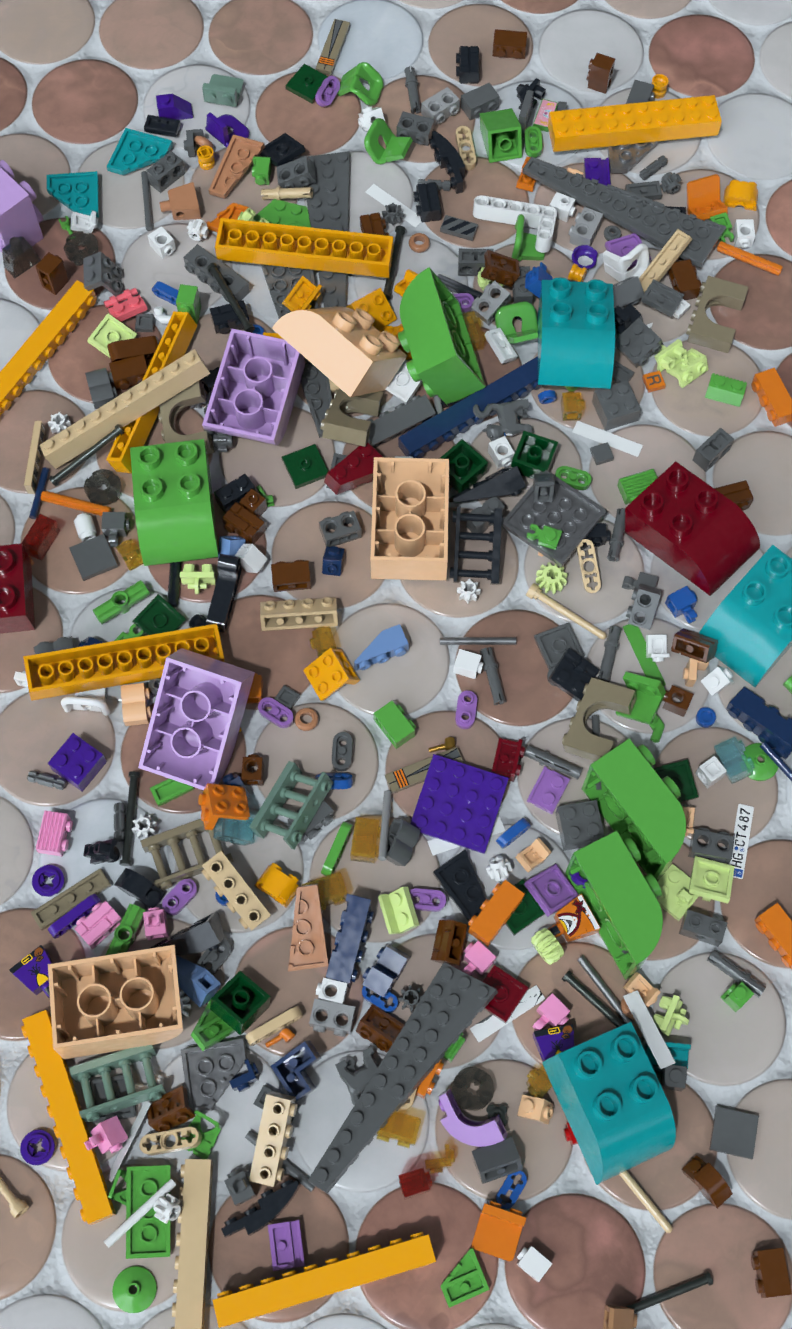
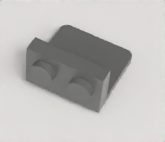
M101 251L83 258L84 288L87 291L103 285L114 296L122 294V271L119 266L115 265Z

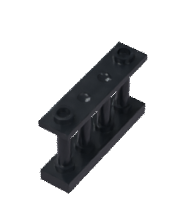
M457 506V511H453L452 522H456L454 567H450V578L453 579V583H457V577L487 578V580H491L490 585H498L502 508H495L494 513L489 515L461 513V506ZM460 521L490 522V524H493V532H460ZM459 539L489 541V543H492V550L488 552L459 551ZM458 558L487 559L491 562V569H488V571L458 569Z

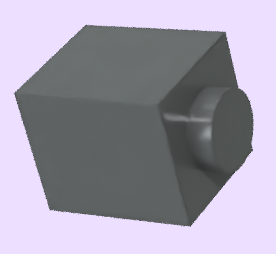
M670 1065L661 1070L662 1089L683 1091L686 1087L687 1067Z

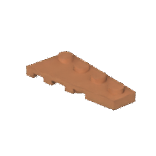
M233 135L208 190L209 194L225 199L252 165L253 156L258 157L265 148V144Z
M318 884L297 886L288 971L326 967L329 965Z

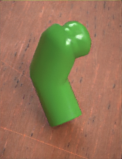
M656 714L650 724L653 730L650 740L659 743L665 727L660 717Z

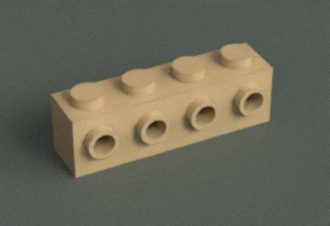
M324 597L320 599L306 598L303 600L288 599L285 601L260 602L262 631L338 626L336 598Z
M222 851L202 865L204 868L201 871L208 881L210 879L214 881L216 886L213 888L220 897L224 895L229 902L226 905L232 913L237 911L241 917L239 922L245 930L249 927L252 931L271 916Z
M273 1091L266 1094L249 1181L271 1187L276 1186L279 1181H282L285 1169L282 1168L283 1160L287 1159L289 1147L286 1146L287 1140L293 1132L291 1120L297 1111L296 1097Z

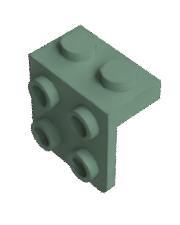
M213 74L210 82L204 83L202 87L204 102L237 107L244 85L243 79Z

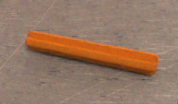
M722 241L717 246L718 252L777 276L782 271L783 267Z
M42 491L41 493L42 501L99 516H102L103 512H112V509L107 506L48 491Z

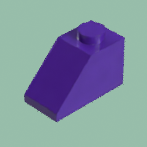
M174 94L156 95L159 117L176 120L193 118L190 102Z

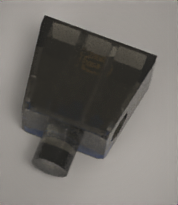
M23 236L19 238L12 237L9 241L10 244L2 249L4 268L14 279L41 261L33 247Z

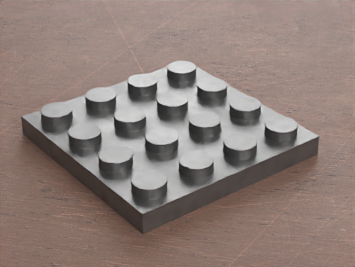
M553 475L555 486L552 502H533L532 485L502 521V527L562 567L575 552L581 541L588 536L606 514V510ZM535 524L541 530H543L544 525L561 530L562 535L557 549L553 550L538 545L539 539L529 540L527 533H535V531L530 530V525Z

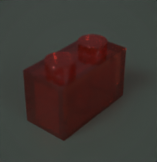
M39 514L22 541V545L28 555L42 561L60 532L57 522Z
M424 1168L398 1175L404 1200L430 1191L429 1187L432 1186V1180L429 1171L425 1172Z

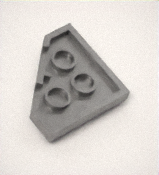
M658 141L608 146L610 173L629 172L657 145Z
M243 1038L216 1043L205 1051H202L199 1046L181 1049L189 1107L194 1112L195 1110L199 1112L211 1111L230 1085L229 1081L235 1078L244 1065L246 1052Z

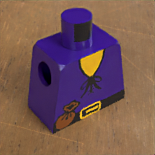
M40 945L9 969V971L35 995L44 991L47 997L50 998L48 964H53L47 950Z
M573 1024L534 1031L532 1034L542 1062L574 1047Z

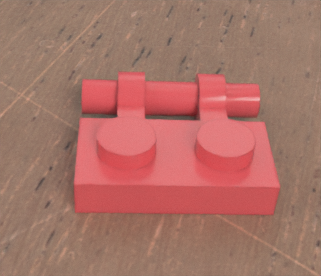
M136 288L126 289L123 291L124 293L117 296L113 295L109 297V300L104 301L109 314L120 322L148 310L141 296L137 295Z

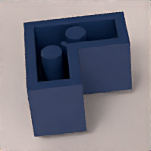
M309 1040L304 1041L271 1065V1068L288 1094L296 1097L295 1102L300 1101L316 1089L305 1070L320 1060L321 1056Z

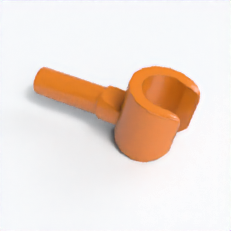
M283 1029L277 1037L268 1041L265 1045L268 1048L281 1039L288 1043L295 1037V1034L290 1029Z

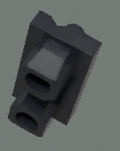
M536 78L530 86L529 84H519L517 86V97L521 102L518 109L521 110L528 90L534 91L531 110L537 105V100L534 97L540 100L544 98L546 89L540 86L539 79Z
M110 839L97 841L93 845L86 844L83 856L91 858L90 864L94 865L104 862L114 863L120 857L119 849L115 846L117 840Z

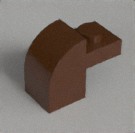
M697 1155L681 1169L684 1175L699 1187L702 1195L717 1209L733 1194L719 1172L709 1162H704Z

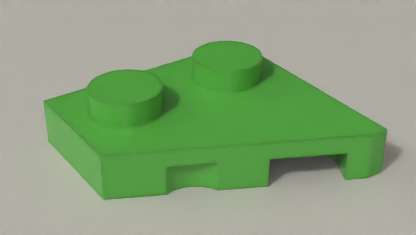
M211 999L191 1033V1037L202 1051L235 1032V1030L210 1010Z
M473 1248L469 1249L440 1286L449 1308L490 1290Z

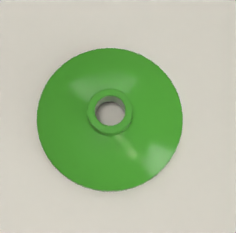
M754 743L742 751L739 764L743 773L750 779L765 781L775 775L778 766L759 747L761 743ZM757 758H763L764 762H759Z
M133 1266L126 1268L114 1281L113 1298L117 1306L125 1312L139 1313L146 1310L156 1297L157 1285L154 1276L143 1267ZM132 1285H135L137 1287V1292L135 1294L130 1293V1287Z

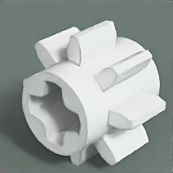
M196 219L193 222L190 221L187 226L189 237L195 241H200L203 238L206 239L209 233L206 222L201 219Z
M60 412L51 415V421H48L52 433H60L72 425L68 415H62Z
M470 579L466 582L461 581V587L457 588V593L460 594L459 600L463 599L467 604L472 600L477 601L476 595H479L481 590L476 589L478 582L474 583Z
M140 814L138 820H133L136 827H133L132 831L133 833L138 832V839L142 836L148 838L151 834H156L153 827H156L157 824L155 821L151 822V815H148L146 818Z
M502 856L492 858L489 861L490 866L486 867L488 876L498 882L506 880L509 877L508 872L512 871L510 862Z
M167 1193L166 1197H159L154 1204V1211L156 1212L154 1217L165 1224L169 1220H176L181 1212V1207L178 1205L180 1200Z

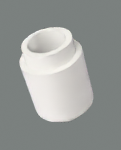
M86 513L77 515L74 524L78 537L82 542L96 537L97 532L92 516Z

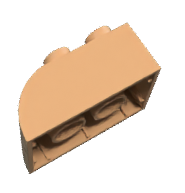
M337 306L297 310L281 317L272 327L276 333L349 397L384 391L407 357L398 348L400 345L399 339L387 331L380 333L372 326L374 318L362 309L354 311L347 307Z
M374 457L370 558L371 579L446 580L448 563L449 459Z
M175 945L48 964L53 1049L63 1059L155 1045L169 1041L183 1032Z

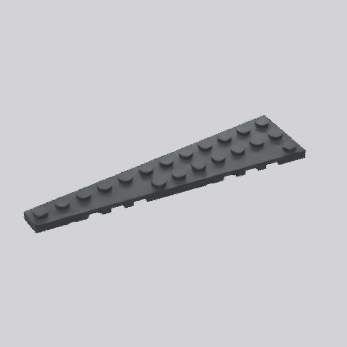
M350 151L307 156L315 166L316 182L304 186L313 188L311 190L313 191V197L306 198L311 228L348 231ZM318 270L320 285H322L321 293L324 308L346 307L347 273Z
M534 157L529 159L522 170L523 174L561 194L574 198L576 202L589 209L603 213V216L662 248L676 230L679 229L692 238V241L679 257L684 260L690 259L691 263L701 268L726 231L727 226L707 219L706 221L698 219L696 215L681 213L676 208H667L660 202L652 201L646 197L609 184L607 186L600 184L598 180L593 178L592 180L586 179L579 173L572 174L567 172L565 168Z
M260 264L279 319L292 312L282 302L302 276L315 285L313 270ZM317 299L310 302V309L319 308ZM304 357L305 367L300 383L318 436L322 438L321 422L322 419H325L326 410L329 409L332 399L329 378Z
M445 962L442 964L309 1177L308 1182L328 1194L348 1170V1167L356 1161L364 1147L373 1141L375 1134L388 1123L387 1120L395 1111L397 1112L434 1069V1066L444 1057L447 1049L456 1043L464 1029L472 1024L475 1016L482 1012L498 993L495 988Z

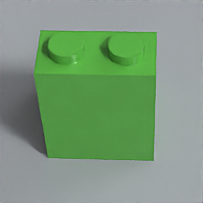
M513 109L479 113L480 130L489 163L522 158L521 125Z

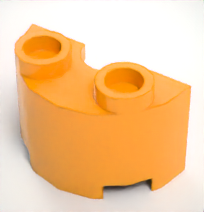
M738 180L730 181V184L724 190L723 203L731 208L743 206L745 210L757 211V184L755 182Z
M272 863L271 866L268 865L254 886L287 908L296 895L299 880L292 874L287 876L281 872L283 869L280 866Z

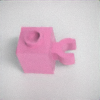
M159 907L148 909V912H143L145 935L148 941L168 938L167 918L164 909L160 910Z
M481 942L470 943L464 950L466 953L464 960L468 965L462 972L471 976L476 970L482 976L496 961V956Z
M552 993L537 1008L541 1018L532 1027L539 1031L547 1023L552 1028L558 1025L563 1026L569 1020L567 1016L570 1010Z
M116 1115L100 1122L91 1131L92 1137L84 1144L88 1151L98 1146L102 1154L109 1151L113 1154L123 1148L122 1144L128 1139V1136Z

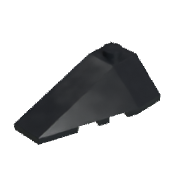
M517 466L504 467L485 477L486 480L473 484L472 489L467 488L449 498L448 501L449 503L510 494L515 496L521 493V489L526 487Z
M216 911L196 921L194 925L188 928V931L182 929L171 936V940L164 939L150 948L175 945L176 956L203 952L207 949L209 951L215 950L221 946L220 942L224 938L219 913Z

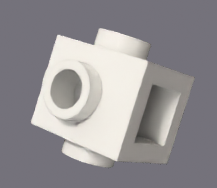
M372 106L363 108V112L358 113L359 126L365 131L369 130L375 119L381 118L385 121L380 107L372 108Z

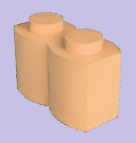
M144 683L121 686L122 714L125 726L149 724V718L152 716L151 706H147V700L150 699V690L145 687Z

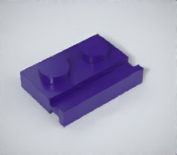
M584 158L585 178L589 180L593 178L598 180V183L606 186L608 184L611 185L609 158Z

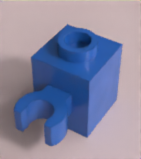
M540 262V267L534 266L526 274L525 288L538 298L540 297L542 280L553 279L546 272L547 266Z
M685 586L668 595L665 604L675 618L683 614L688 624L696 621L697 614L693 609L697 603V596L694 591H690L688 586Z

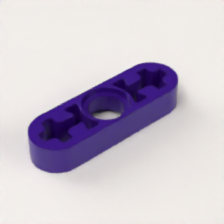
M97 894L90 895L48 928L49 933L54 939L59 938L74 927L80 918L90 915L93 912L92 908L97 903H102L101 899Z

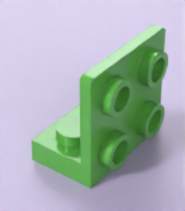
M625 672L623 680L627 688L635 690L637 700L631 715L617 711L616 715L650 725L666 691L659 680Z

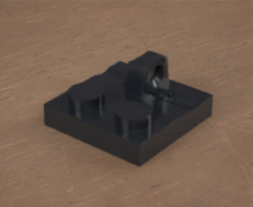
M284 133L265 145L260 155L262 157H270L271 163L278 167L294 161V158L305 152L304 145Z
M568 648L548 678V681L576 701H579L584 696L585 685L589 684L591 678L596 677L599 669Z

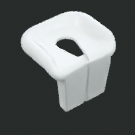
M644 243L638 244L623 257L606 250L603 253L605 272L618 282L633 276L640 278L650 265L648 246ZM637 259L636 266L627 271L630 265Z
M106 688L75 693V696L64 697L61 700V705L65 712H70L71 710H90L102 712L105 716L110 714V709L106 704Z

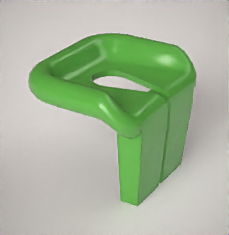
M361 62L342 76L340 89L337 94L342 96L352 92L365 104L374 106L377 104L383 89L382 76L369 63ZM360 78L369 83V90L365 89L359 80Z
M377 118L372 122L365 136L364 146L372 160L376 164L383 165L386 162L404 159L413 140L411 137H396L386 122L381 118ZM380 135L382 136L385 142L386 149H384L378 142V137Z
M519 214L515 224L516 238L512 258L519 260V262L521 260H543L544 253L538 252L535 249L537 235L524 233L525 217L523 214Z
M526 301L502 306L497 310L495 314L496 328H501L509 343H518L538 338L536 310L531 303ZM519 316L522 319L521 332L516 333L512 320L514 317Z

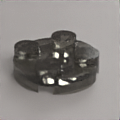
M78 231L67 237L64 252L71 262L81 266L83 265V258L99 252V244L93 234H84L83 231ZM79 246L85 247L84 249L79 250Z
M100 469L94 471L89 479L87 477L84 483V490L91 503L108 505L119 500L122 485L119 477L113 474L112 471ZM102 484H105V486L107 487V489L101 490L98 488H100Z
M468 1067L461 1070L455 1077L452 1084V1093L457 1104L462 1109L478 1111L485 1108L491 1102L494 1094V1083L491 1076L484 1070L477 1067ZM471 1083L479 1087L476 1095H472L471 1092L467 1091Z

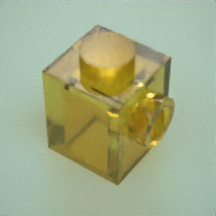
M573 391L562 393V420H581L582 410L585 408L584 399H581V393Z
M321 626L311 631L310 645L312 650L316 649L318 657L329 648H336L330 626Z
M543 1065L538 1070L534 1068L526 1076L529 1079L526 1082L527 1090L534 1097L542 1098L552 1088Z

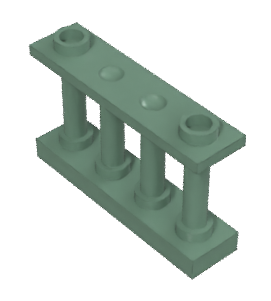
M288 761L249 826L257 837L263 839L268 831L283 836V840L291 849L295 850L321 803L331 790L332 780L325 772L321 773L319 779L302 775V771L294 762ZM297 782L313 786L309 796L292 791ZM288 798L304 803L299 813L283 808ZM278 815L294 820L289 830L273 824Z
M154 1045L124 1049L69 1068L75 1082H81L87 1109L79 1111V1114L84 1122L96 1121L100 1116L148 1100H159L162 1098V1095L166 1094L164 1086L156 1084L150 1060L153 1056L157 1055ZM140 1061L143 1064L148 1089L136 1092L130 1066L132 1063ZM121 1068L128 1095L116 1099L110 1072L111 1070ZM101 1075L107 1102L95 1106L89 1080L92 1076Z

